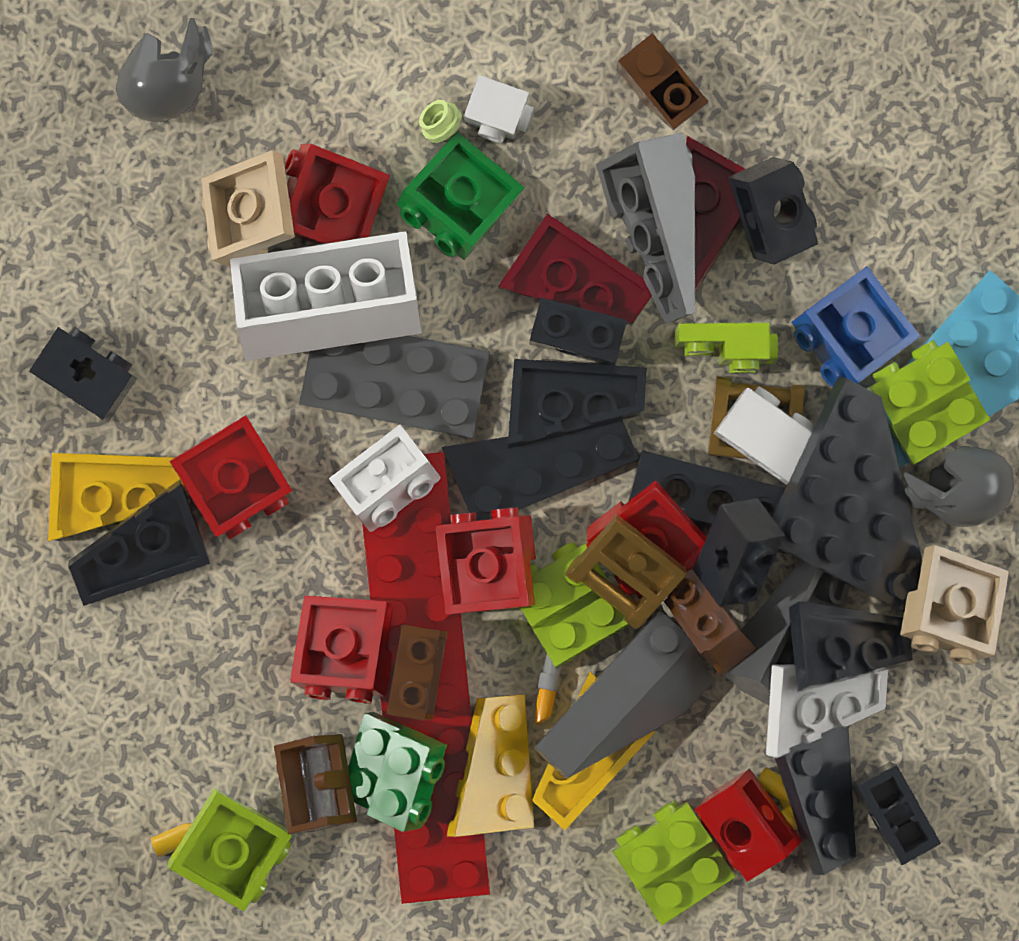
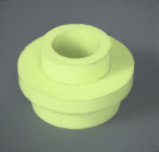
M436 100L430 103L423 110L419 118V124L424 137L432 143H439L452 138L459 129L462 113L455 104L445 102L444 100Z

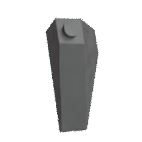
M683 133L636 142L596 164L608 208L614 219L622 218L630 234L625 240L630 253L638 252L646 266L643 279L665 324L695 313V174L692 167V154L686 146Z
M801 561L741 629V632L753 643L757 650L724 675L741 691L769 706L772 665L795 664L789 607L799 601L834 607V604L839 605L846 601L850 585Z
M660 610L641 628L533 749L562 776L568 779L628 744L684 715L714 681L698 649L688 635Z

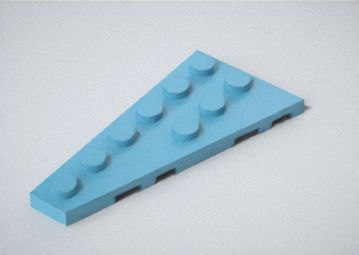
M990 270L925 342L927 344L934 339L938 347L949 342L971 379L969 384L988 416L1019 399V295ZM912 357L905 366L915 361V359ZM890 430L898 465L901 468L908 464L909 461Z

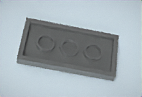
M402 336L309 351L299 404L473 439L490 352L413 336Z

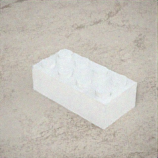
M406 231L230 259L237 330L245 361L422 333Z

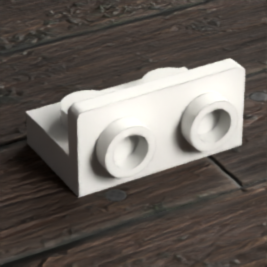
M398 425L329 479L356 516L372 532L378 527L385 526L393 521L397 513L413 500L427 495L441 477L403 427Z

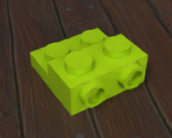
M679 323L674 331L675 349H684L685 357L711 356L714 349L719 348V366H729V374H754L756 370H759V366L773 364L778 359V335L770 334V323Z
M933 339L911 352L915 361L900 369L897 363L894 362L873 374L872 376L876 384L867 388V390L882 398L888 426L911 466L990 421L988 414L969 384L971 379L949 342L938 347Z
M574 542L562 546L551 555L554 562L541 570L536 565H532L531 574L535 605L520 607L556 669L630 626L624 621L625 615L582 582L576 584L565 575L573 560L587 549L586 543L578 548ZM597 563L593 569L606 578Z
M214 788L166 865L175 873L245 912L250 902L256 903L264 893L267 886L265 878L274 864L279 865L286 858L291 847L289 840L292 835L288 834L285 826Z
M672 800L652 814L656 819L654 823L643 830L640 829L638 824L632 826L615 838L619 846L612 850L661 926L736 877L686 801L678 805L675 800Z

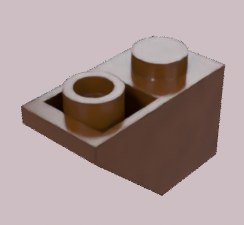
M653 33L617 62L616 70L646 107L673 131L709 102Z

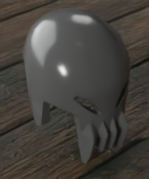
M190 18L180 53L171 51L168 54H161V41L149 33H146L134 46L119 71L116 83L118 101L132 116L145 121L164 122L177 118L192 107L202 91L204 65L213 54L207 27L203 26V31H199L195 19Z
M961 446L956 450L948 451L945 456V463L931 470L929 484L907 472L903 475L908 486L904 485L907 501L913 508L928 509L948 525L957 527H975L993 520L1009 504L1014 490L1013 469L1005 457L992 450L972 446Z

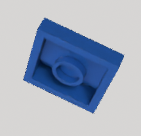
M868 266L791 322L796 329L794 331L796 343L804 351L814 352L823 364L820 368L823 379L832 387L838 376L848 378L858 384L920 337Z

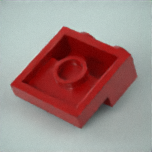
M311 143L300 144L299 150L292 149L287 156L284 167L285 174L289 176L287 188L294 236L321 245L369 237L390 175Z
M247 415L169 461L216 538L225 533L230 540L252 526L248 521L249 517L261 510L268 517L290 503L286 495L293 490Z
M654 481L626 504L620 501L587 527L586 546L588 548L617 514L686 567V571L695 566L707 538L657 481ZM615 574V579L619 586L628 595L631 596L635 593L639 599H642V594Z
M518 507L491 510L492 519L477 521V513L472 512L450 515L451 524L435 526L445 615L535 605L530 560L536 559L531 515L519 516Z
M304 595L290 682L305 690V697L317 700H330L332 692L346 693L345 699L347 701L361 704H371L373 696L385 697L392 653L386 650L393 605L387 601Z

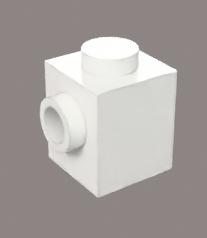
M478 75L464 114V123L480 128L478 135L490 141L503 143L505 137L514 140L518 130L526 132L534 111V107L527 105L529 92Z

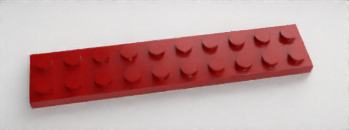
M444 452L423 454L441 477L427 495L413 500L397 513L393 521L385 526L378 527L372 532L362 523L370 600L387 601L393 605L386 650L392 653L386 695L385 697L380 696L382 716L447 744L443 756L445 762L444 770L433 788L430 798L432 808L428 819L419 829L402 832L394 828L401 904L490 895L484 833L456 837L447 836L450 820L455 819L459 797L456 796L459 780L464 778L469 756L466 746L472 724L462 618L461 613L445 615L435 528L438 525L451 524ZM402 624L448 632L433 720L426 719L424 721L387 714Z

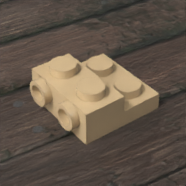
M271 150L201 178L203 193L201 203L206 215L208 229L207 247L212 261L231 268L230 259L268 253L267 247L294 238L283 154Z
M937 545L926 547L918 589L908 592L900 635L913 639L911 646L920 651L937 652L939 648L949 651V660L958 664L974 665L976 660L995 656L1009 571Z

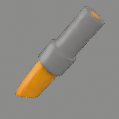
M548 654L546 655L543 673L540 672L537 686L539 692L535 708V725L551 718L556 692H559L562 677H560L562 666L556 669Z

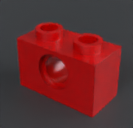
M750 768L713 791L694 809L699 815L704 829L715 837L726 852L731 866L739 871L747 882L787 858L802 841ZM740 822L747 825L750 829V832L746 831L741 826Z

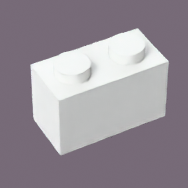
M758 387L754 392L750 388H746L713 434L787 485L815 425L796 412L792 417H789L779 410L777 406L780 401L765 389Z

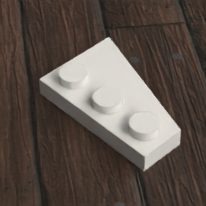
M795 664L772 665L766 755L778 758L789 753V748L802 742L809 744L822 738V733L837 726L846 727L884 710L886 707L888 670L798 692Z

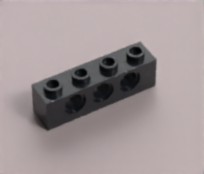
M642 450L627 502L654 481H657L664 489L669 481L679 480L687 486L689 494L686 502L678 506L703 532L704 525L712 526L715 515L707 507V500L711 493L716 491L723 492L729 496L731 503L758 498L761 503L769 505L773 512H775L786 488ZM779 549V551H778L779 553H783V554H788V555H789V553H787V552H785V551H783V550H781V549Z

